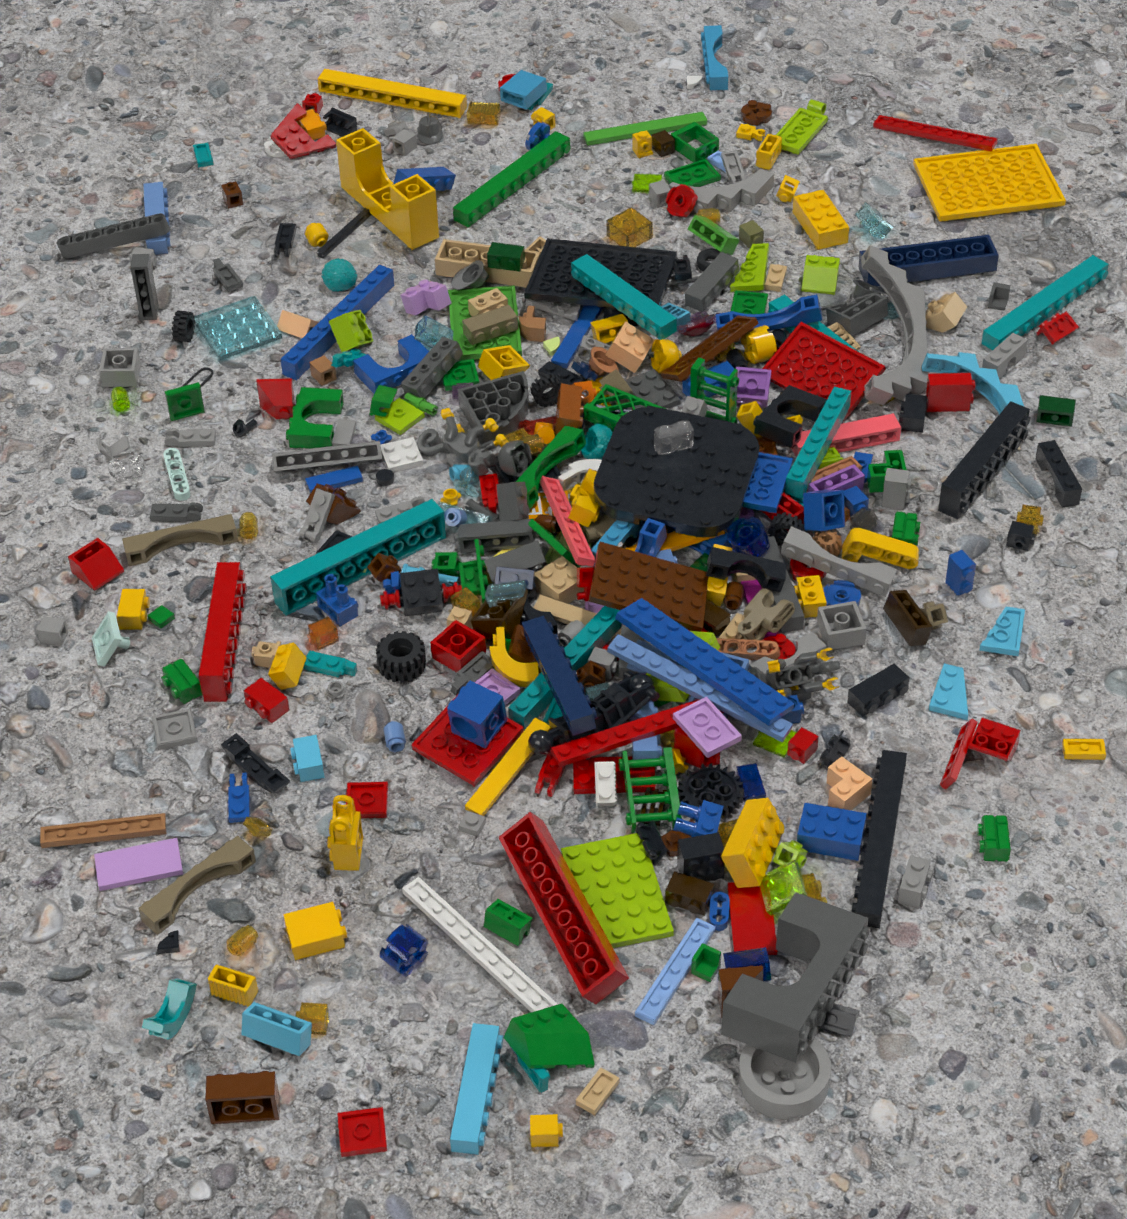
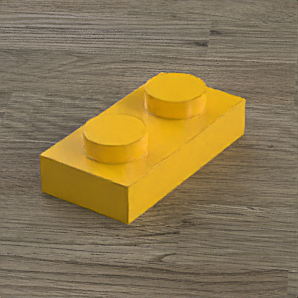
M1063 739L1062 741L1064 759L1105 760L1106 758L1104 739Z

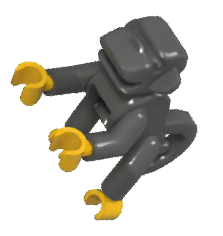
M450 408L442 409L441 416L447 423L443 443L435 445L439 439V434L435 429H427L417 440L419 451L423 455L431 456L447 450L449 453L458 456L465 463H468L473 473L477 476L488 473V469L498 462V459L491 450L495 449L497 445L503 447L504 444L508 443L503 434H498L495 441L490 440L482 445L479 443L478 435L485 433L487 429L491 432L498 430L499 426L495 420L488 418L485 421V425L480 424L468 430L467 434H465L461 424H456L454 414ZM426 440H427V443L429 444V446H433V447H425V442H426Z
M826 648L821 650L820 653L814 651L800 654L794 660L793 665L786 666L784 659H777L767 662L769 669L766 670L765 674L757 667H751L750 673L788 698L791 696V689L789 687L796 685L808 693L822 691L825 688L828 690L839 688L840 686L834 687L832 685V681L837 680V677L827 679L826 682L812 681L814 680L813 673L834 671L841 667L839 661L810 664V662L819 661V659L823 661L833 659L834 656L828 657L826 655L827 651L833 649Z

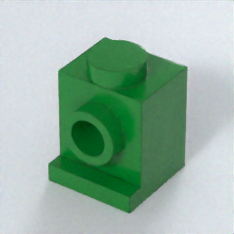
M435 552V559L432 560L431 566L432 569L438 568V573L460 577L459 563L462 560L457 552Z

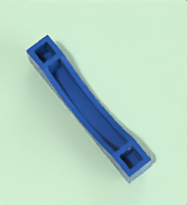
M817 294L801 297L793 304L770 313L744 314L730 311L716 314L717 330L738 315L755 317L759 324L754 328L766 325L769 327L767 331L796 326L800 322L807 324L822 321L821 305Z

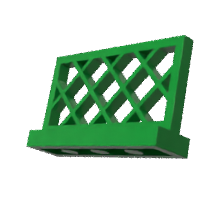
M605 384L590 404L586 403L583 407L584 420L594 424L605 425L611 431H614L618 420L626 414L623 413V408L632 407V410H634V406L637 405L663 407ZM608 391L613 393L614 396L605 398L604 394ZM628 399L629 402L620 404L619 400ZM616 401L617 405L608 407L607 402ZM601 403L605 405L604 408L596 407L597 404ZM619 410L621 414L615 415L610 411Z

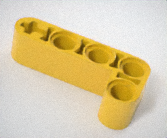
M853 528L849 531L843 542L841 559L857 563L861 555L902 568L914 569L918 566L919 549L911 543L862 528Z

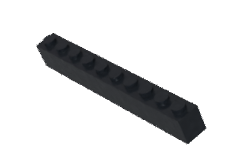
M883 750L882 757H877L876 769L879 770V773L874 774L873 785L877 786L876 789L872 788L870 799L874 801V804H869L868 816L871 817V820H867L865 832L869 834L864 836L862 846L863 849H866V852H861L860 865H863V869H858L857 882H860V886L855 887L854 898L858 900L857 903L853 902L851 911L867 917V927L880 929L906 767L907 753Z

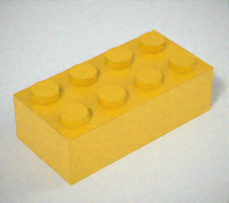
M824 190L793 196L792 212L817 250L848 243L849 226Z
M769 798L746 800L721 855L737 888L760 886L784 833V824L780 821L776 808L772 805Z

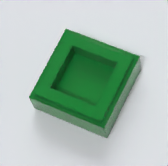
M163 605L147 615L148 620L160 629L175 619L174 613Z

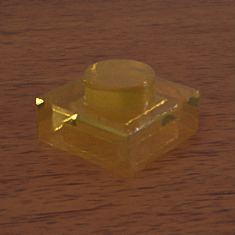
M246 817L243 823L249 829V833L255 837L270 836L273 830L260 818Z

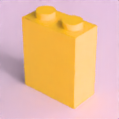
M334 902L283 914L294 960L345 948L344 939L347 938L345 925L340 926L342 916L340 909H335Z

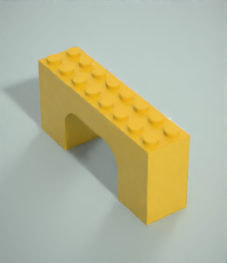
M364 128L336 139L341 187L364 208L369 209V212L412 250L439 238L436 189L418 174L393 184L384 170L381 143Z

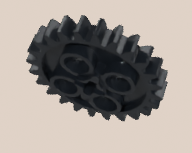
M712 763L709 764V767L701 764V769L694 766L693 772L687 770V775H682V781L678 782L679 802L699 807L702 805L703 800L722 805L721 815L728 818V812L735 814V808L739 809L740 803H743V782H740V776H735L734 770L728 772L727 766L724 769H720V764L715 768Z

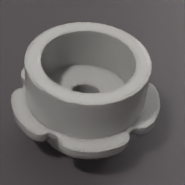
M333 681L329 683L326 692L330 698L339 699L344 696L346 688L341 682Z

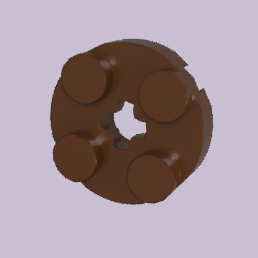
M749 100L748 104L744 105L741 109V118L743 117V121L750 125H760V122L768 123L772 118L771 105L757 102L756 100Z

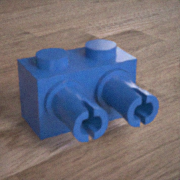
M326 575L324 578L326 587L316 592L317 605L341 627L358 617V603L355 598H351L348 595V588L345 585H337L335 575Z
M703 800L702 805L699 807L681 802L677 814L695 819V823L677 817L673 830L691 835V837L717 833L723 806Z

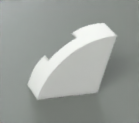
M687 76V89H693L695 85L702 83V76Z

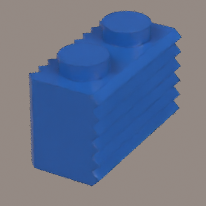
M963 550L950 554L948 558L945 584L950 586L952 591L956 593V596L969 593L973 589L974 571L977 565Z

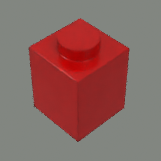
M801 727L789 740L787 755L805 764L818 749L819 736Z

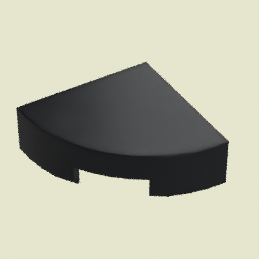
M178 930L168 933V936L159 942L157 947L158 955L180 952Z

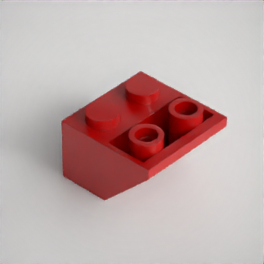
M99 538L94 539L68 556L71 572L94 591L124 572V568L111 548Z
M981 718L968 748L1010 761L1018 747L1021 730Z
M681 728L674 729V748L680 750L681 756L686 758V763L701 768V764H704L705 767H709L710 763L713 766L720 764V752L707 758Z

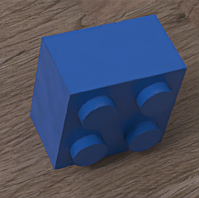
M819 490L803 493L805 530L825 531L845 527L844 490Z

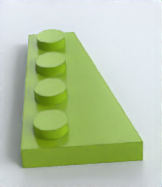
M769 243L752 244L745 257V262L740 266L739 274L735 276L734 283L730 285L731 292H735V290H764L770 249Z

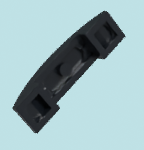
M237 733L221 744L223 750L243 773H247L252 781L268 792L276 794L290 783V780L277 768L273 770L251 751L250 744Z

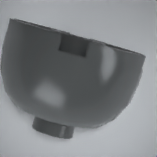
M521 440L510 441L504 444L498 454V462L502 471L507 475L520 477L527 470L528 462L532 460L529 445Z

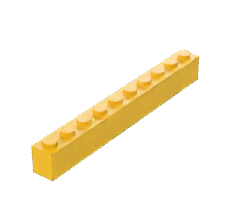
M324 69L317 78L320 92L461 118L467 109V98L463 94L330 69Z

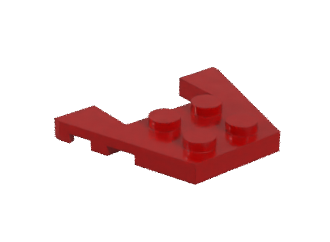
M298 103L271 134V139L290 159L306 156L315 151L322 152L327 148H336V142L328 134L314 141L301 128L297 121L306 117L307 112Z

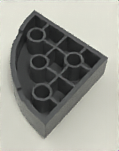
M524 371L458 389L459 406L471 428L480 424L485 425V421L488 418L494 419L499 426L495 432L487 429L485 433L477 436L481 445L490 440L495 441L498 434H503L507 439L523 424L529 408L528 381Z

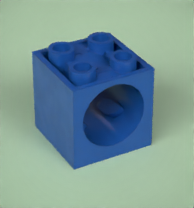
M471 680L460 689L457 697L450 701L447 707L452 733L483 748L487 747L507 721L503 696Z

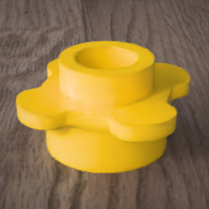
M446 489L440 502L455 506L458 504L461 494L455 489Z

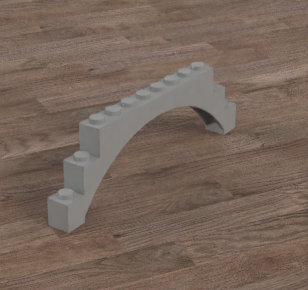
M870 245L861 257L862 268L866 269L875 278L891 299L901 319L906 342L905 354L901 365L887 374L873 375L864 386L865 399L884 406L887 400H890L892 397L902 400L910 391L920 395L927 387L928 372L922 371L921 367L928 348L926 338L927 320L925 317L926 297L924 296L923 288L907 283L905 270L889 264L888 252Z

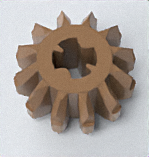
M830 530L826 532L821 531L820 533L815 532L814 537H812L821 548L838 557L843 544L841 536L837 535V532H830Z

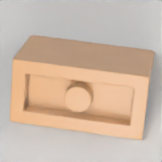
M282 310L277 330L303 338L309 332L310 327H314L318 322Z

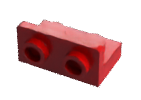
M1066 311L1061 315L1057 313L1049 322L1046 320L1039 325L1040 329L1036 334L1039 336L1044 333L1053 345L1076 331L1079 326Z

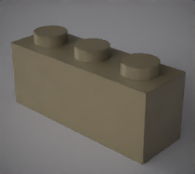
M510 305L462 320L463 334L471 345L518 330V316Z

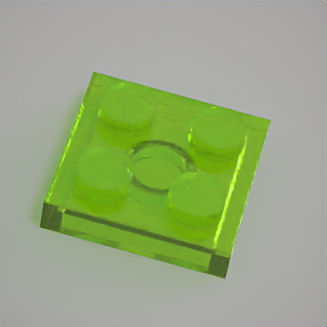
M794 859L765 874L760 884L766 911L771 916L785 909L796 892L807 896L799 865Z

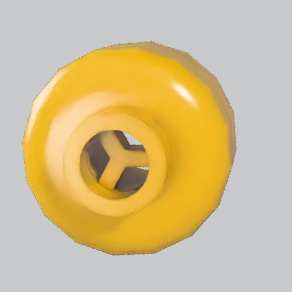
M311 223L305 230V237L313 247H322L329 238L328 232L321 223Z

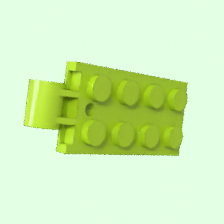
M811 99L807 109L799 108L776 134L782 137V150L798 155L828 122V116L824 115L827 107L826 103Z

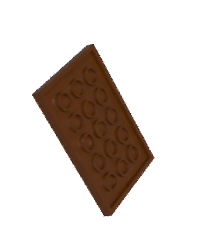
M600 541L597 547L589 602L622 610L642 598L684 628L701 632L704 622L708 576H706V571Z

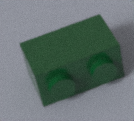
M492 242L487 253L488 268L520 272L525 261V246Z
M1040 395L1036 422L1072 427L1076 399Z

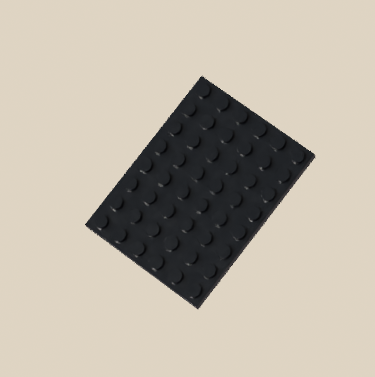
M547 238L524 292V298L548 302H563L565 304H580L583 306L615 308L602 297L596 295L591 289L573 278L571 262L588 254L660 306L677 259V251Z

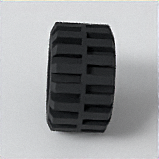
M396 631L394 634L389 633L386 635V638L380 639L381 642H378L376 648L378 671H380L382 676H385V679L404 683L407 680L408 682L412 681V678H418L419 674L424 672V668H426L425 646L423 640H420L418 635L414 636V633H407V631L400 633Z

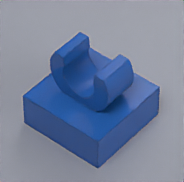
M398 571L392 572L391 579L383 580V588H385L388 594H392L395 592V589H398L400 597V594H402L400 574Z

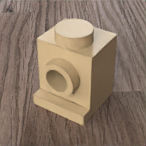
M259 641L257 646H253L252 658L255 660V666L271 668L277 648L281 646V641H277V643Z

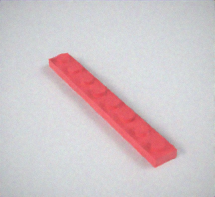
M542 476L540 484L575 563L580 566L587 565L593 567L595 558L579 523L568 518L572 508L560 481Z

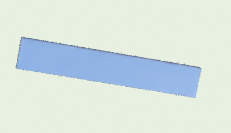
M699 918L695 919L636 1009L635 1017L655 1025L690 971L692 957L702 943H708L715 932L716 926Z

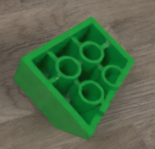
M562 1003L511 1018L504 1039L529 1069L555 1068V1065H566L567 1068L585 1065L586 1068H594L595 1063L589 1033Z

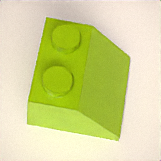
M806 255L802 292L835 295L840 258Z

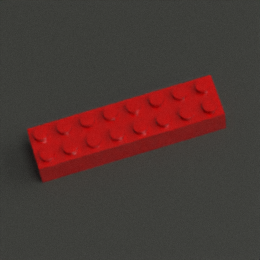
M217 562L199 670V680L204 702H227L228 694L232 693V682L230 680L234 679L233 665H236L235 650H238L239 646L237 636H240L241 633L239 622L243 620L241 608L245 606L243 594L247 593V585L243 583L245 574L244 570H241L240 562Z

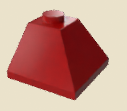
M292 378L257 379L260 408L275 419L292 418L293 406H295Z

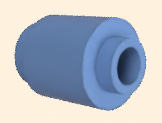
M449 508L444 513L445 523L449 526L459 527L467 521V514L462 509Z
M396 721L389 722L383 728L386 746L391 752L402 751L406 744L403 725Z

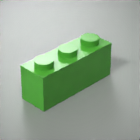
M694 215L688 227L689 231L723 253L733 255L740 241L707 217Z

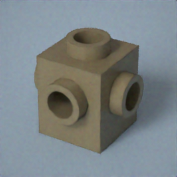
M934 601L923 603V607L920 609L933 626L932 630L941 627L940 624L948 622L943 603L935 604Z

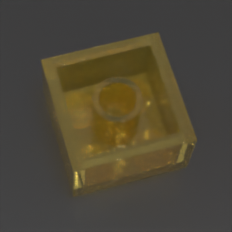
M631 207L606 220L607 237L619 246L637 247L653 238V222Z

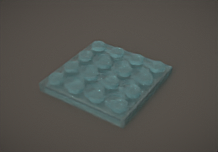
M256 296L199 314L194 318V324L219 361L283 339L281 331Z

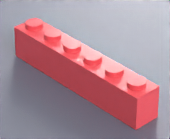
M894 413L842 423L829 448L834 447L840 453L900 441L901 426ZM811 430L802 431L801 440L792 448L796 458Z

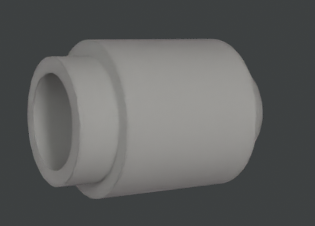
M579 620L570 622L558 634L560 644L566 647L585 625Z

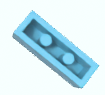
M253 1002L242 1013L243 1036L300 1056L311 1045V1022Z

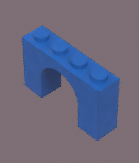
M411 334L398 340V352L406 361L405 364L395 368L382 367L367 354L353 360L354 373L375 394L378 385L391 388L401 385L403 380L429 351Z

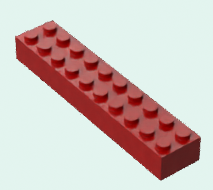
M529 812L498 838L582 997L596 1005L627 981L629 976L544 821Z

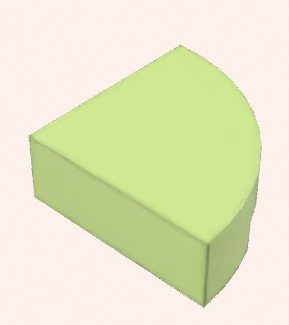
M558 336L543 341V347L551 356L554 355L560 346Z

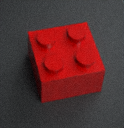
M457 620L453 621L430 642L432 658L456 673L480 652L486 653L485 636Z

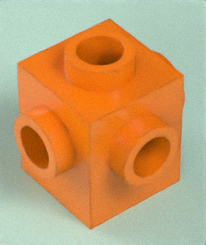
M592 381L573 383L574 386L582 387V392L586 394L583 404H590L597 395L596 388L592 386Z

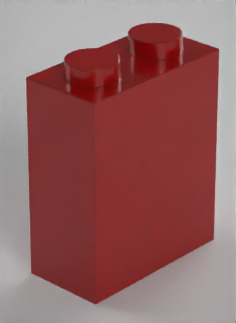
M971 373L928 374L926 387L927 412L970 411V404H973L974 401L972 391H975V380H972Z

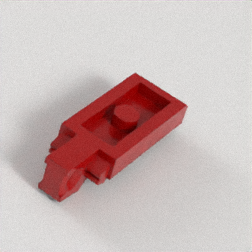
M497 473L479 476L482 503L484 507H489L490 511L497 514Z

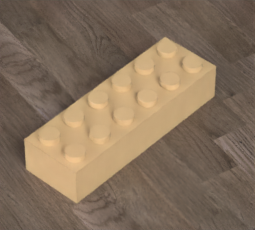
M443 239L435 257V271L438 276L454 278L461 269L469 266L476 260H481L484 264L483 268L489 274V278L485 282L526 288L540 257V252L525 250V261L520 272L488 268L487 253L491 245Z

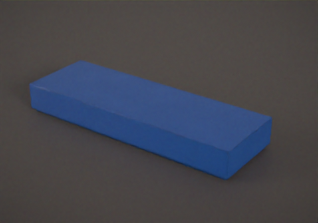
M357 465L305 478L311 493L317 483L321 485L328 484L335 489L363 482V477Z

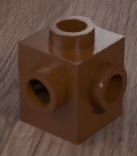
M380 553L367 566L374 578L379 582L391 579L392 572L398 571L400 573L402 571L395 557Z
M591 660L576 671L577 682L582 683L584 692L590 696L595 691L600 690L605 684L606 669Z

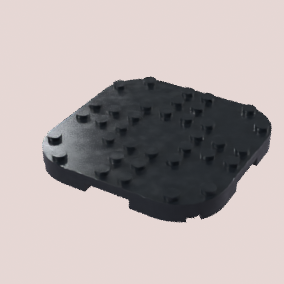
M653 406L634 409L624 414L614 428L594 479V500L601 507V511L616 520L639 525L641 520L646 521L650 518L667 526L676 527V533L695 537L718 536V532L732 529L740 518L747 490L758 465V440L750 430L741 424Z

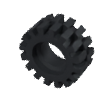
M180 310L175 312V316H173L174 321H172V335L175 341L191 342V339H193L195 332V316L193 312Z
M551 373L550 376L548 374H545V377L539 376V380L536 378L534 380L535 383H532V387H530L535 402L541 407L543 405L547 407L548 404L553 406L552 403L554 402L557 404L561 386L560 379ZM552 388L550 391L543 393L546 389Z
M785 512L782 515L778 513L777 516L773 517L768 534H770L769 537H775V540L778 542L777 545L781 546L788 534L782 528L790 530L792 526L804 531V524H801V519L797 520L798 517L796 515L792 517L791 513L786 515Z

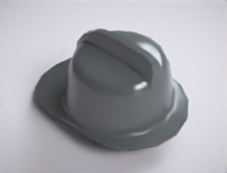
M427 113V116L420 119L417 128L419 141L424 144H436L443 136L439 119L435 116H430V113Z
M476 260L457 272L452 280V287L455 290H461L467 286L479 288L489 278V274L483 268V262Z
M857 279L853 280V283L856 284L853 295L854 299L874 292L880 295L881 293L886 294L882 287Z

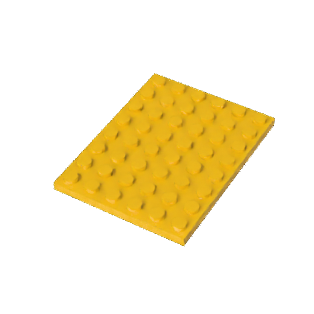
M1037 143L996 148L992 152L980 150L913 159V165L939 222L1065 206L1066 199Z

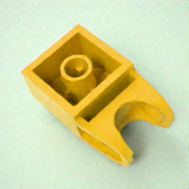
M337 795L333 798V816L330 820V836H328L327 847L330 849L329 860L333 862L334 870L359 871L364 838L361 814L355 810L354 800L350 796ZM339 801H345V802H347L348 804H347V805H341V804H339L338 802H339Z

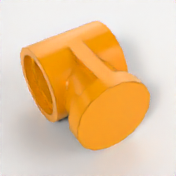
M536 422L533 440L543 444L550 443L555 436L553 424Z

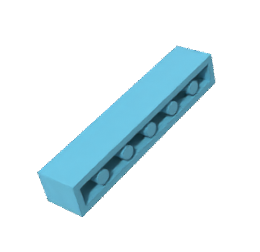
M476 1023L472 1025L450 1137L451 1152L479 1155L480 1146L485 1144L486 1133L483 1132V1128L488 1126L489 1123L487 1107L492 1106L493 1093L490 1091L491 1087L496 1085L497 1075L494 1073V1069L499 1068L500 1054L497 1053L498 1049H502L504 1036L500 1035L499 1026Z

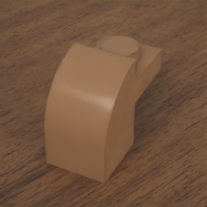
M528 306L527 313L524 312L523 316H519L520 335L529 341H545L546 318L535 317V306Z

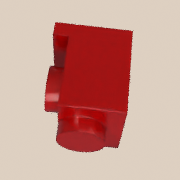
M317 93L307 94L305 100L302 101V108L307 111L311 110L310 106L314 107L313 111L320 114L323 107L322 96Z

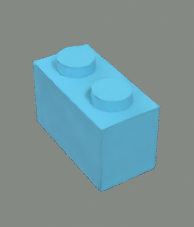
M317 735L293 739L294 747L290 748L292 760L296 759L297 761L293 763L295 775L299 774L300 782L325 778Z

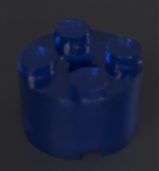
M750 517V519L740 518L733 522L728 529L727 539L734 552L760 557L770 548L765 528L762 522L755 517Z
M402 924L386 939L388 942L387 947H382L379 953V957L399 974L407 977L412 972L413 965L418 961H424L427 957L428 952L426 948L428 940L410 925L406 924L405 927Z

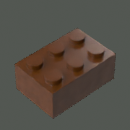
M261 1071L258 1073L240 1072L229 1075L215 1074L214 1076H206L205 1101L211 1124L280 1120V1094L275 1071Z

